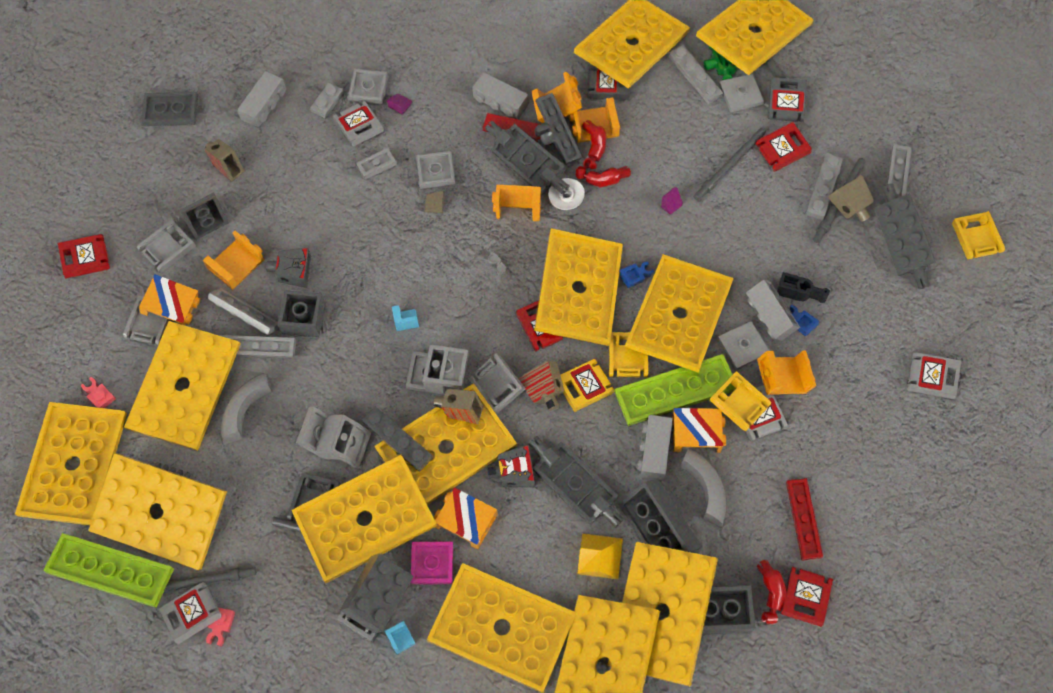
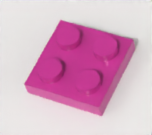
M412 542L411 575L414 577L410 583L453 584V542Z

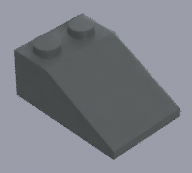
M214 192L180 209L186 224L196 240L229 223Z

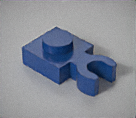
M643 262L639 268L635 263L619 271V275L627 288L644 282L645 277L652 276L654 270L647 271L645 269L648 267L649 262Z
M790 306L791 314L800 326L797 331L807 336L818 326L819 320L805 310L799 313L796 306Z

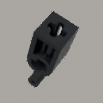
M785 272L782 273L777 288L780 296L802 302L811 298L818 300L820 303H825L830 292L827 288L815 287L813 282L807 278Z

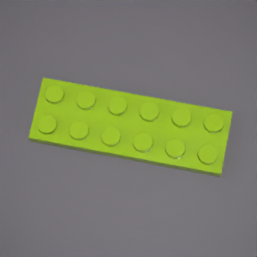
M724 354L703 360L699 373L681 367L616 388L614 392L626 423L630 426L648 420L649 415L661 416L673 412L674 408H685L710 400L732 376V372ZM730 384L723 392L728 394L734 392L736 388Z
M62 533L43 571L56 577L157 608L174 568Z

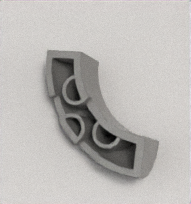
M266 373L260 374L244 383L229 400L221 424L224 445L243 439L242 425L246 410L261 397L272 393Z
M688 449L681 468L694 476L703 487L706 502L703 519L722 527L726 515V495L722 481L714 467L703 456Z

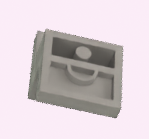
M430 345L428 353L413 351L406 389L443 395L445 394L446 387L462 389L469 350Z
M309 407L296 444L325 460L340 459L352 467H360L372 431L344 414L327 415L316 407Z

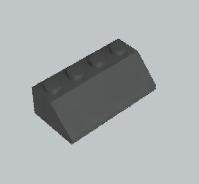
M658 479L645 481L618 504L642 543L695 553L702 548Z

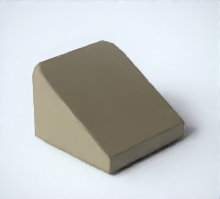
M444 191L426 195L425 212L443 213Z

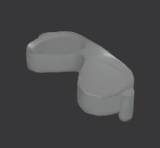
M490 252L488 263L498 265L496 269L497 275L506 274L507 269L501 258L497 254Z

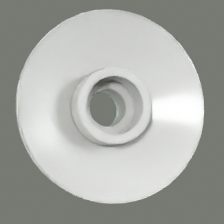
M564 178L562 180L570 185L568 190L564 189L566 193L561 194L556 188L551 186L548 197L554 207L561 210H571L582 203L585 192L580 182Z

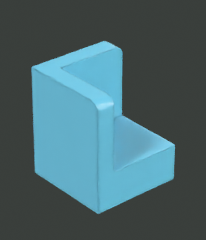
M399 305L392 306L397 331L419 327L415 309L401 312Z
M404 621L385 631L396 654L416 644Z

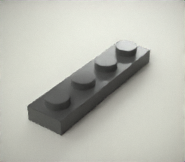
M376 406L361 420L364 425L399 455L402 454L403 458L418 472L433 459V456Z

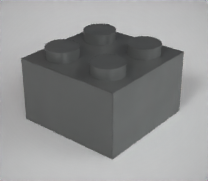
M284 290L277 323L281 333L319 337L326 304L322 293Z

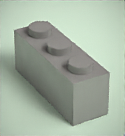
M265 71L237 109L240 119L259 128L266 121L270 111L276 107L280 97L285 94L286 87L283 79Z
M484 72L473 86V98L489 105L495 110L505 113L508 117L519 119L529 105L527 93Z
M764 279L746 292L749 297V304L758 311L759 314L757 316L762 323L767 325V332L771 338L783 341L800 328L770 281Z
M649 415L648 421L643 422L642 432L646 433L645 440L641 439L640 451H643V457L638 459L637 470H641L640 477L664 480L673 418Z

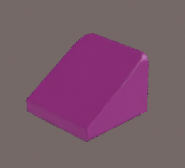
M397 93L390 97L387 103L389 108L403 115L411 105L412 100Z
M674 187L662 197L661 207L668 214L674 213L683 205L677 187Z

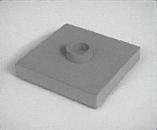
M354 68L348 100L359 102L365 100L368 103L383 104L389 77L388 72Z
M753 73L719 82V87L723 92L730 113L764 104Z
M451 151L416 155L420 189L456 184Z
M752 321L717 338L736 370L757 361L762 354L770 351Z

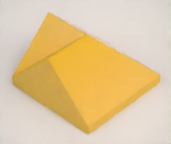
M582 533L577 574L619 579L623 538Z

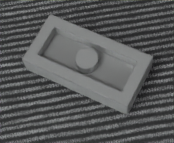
M328 83L310 107L311 112L326 119L343 96V89Z
M387 148L357 162L356 165L366 180L396 166L397 163Z

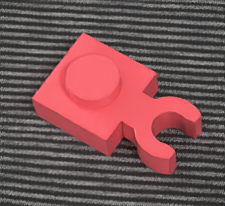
M90 377L89 379L92 382L90 387H86L84 384L81 385L86 393H90L86 397L97 408H106L116 398L103 384L98 386L96 380Z
M219 608L222 616L207 626L213 630L208 634L206 643L211 644L213 638L218 637L217 645L222 646L224 643L223 632H230L235 612Z

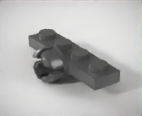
M550 93L537 98L536 103L544 119V123L537 125L535 128L536 138L541 137L538 140L539 144L542 146L551 143L555 144L564 165L581 159L582 155L554 94Z

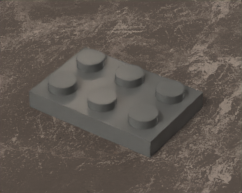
M197 92L144 93L141 124L143 126L195 125L198 101Z

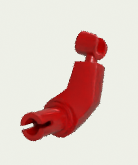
M586 120L587 123L583 122L582 129L591 135L592 145L588 153L589 158L584 160L583 166L586 169L591 168L594 170L597 168L596 162L600 161L606 150L607 134L602 126H596L590 120Z
M579 166L578 169L576 168V177L578 179L586 178L587 183L602 188L615 185L620 179L630 177L631 170L627 168L628 166H624L619 169L612 167L602 173L595 171L586 173V167Z
M762 560L759 563L763 568L758 564L757 569L763 575V582L769 591L766 606L770 607V612H763L761 620L766 622V624H775L778 621L776 610L781 611L787 595L785 583L781 573L778 570H774L769 561Z

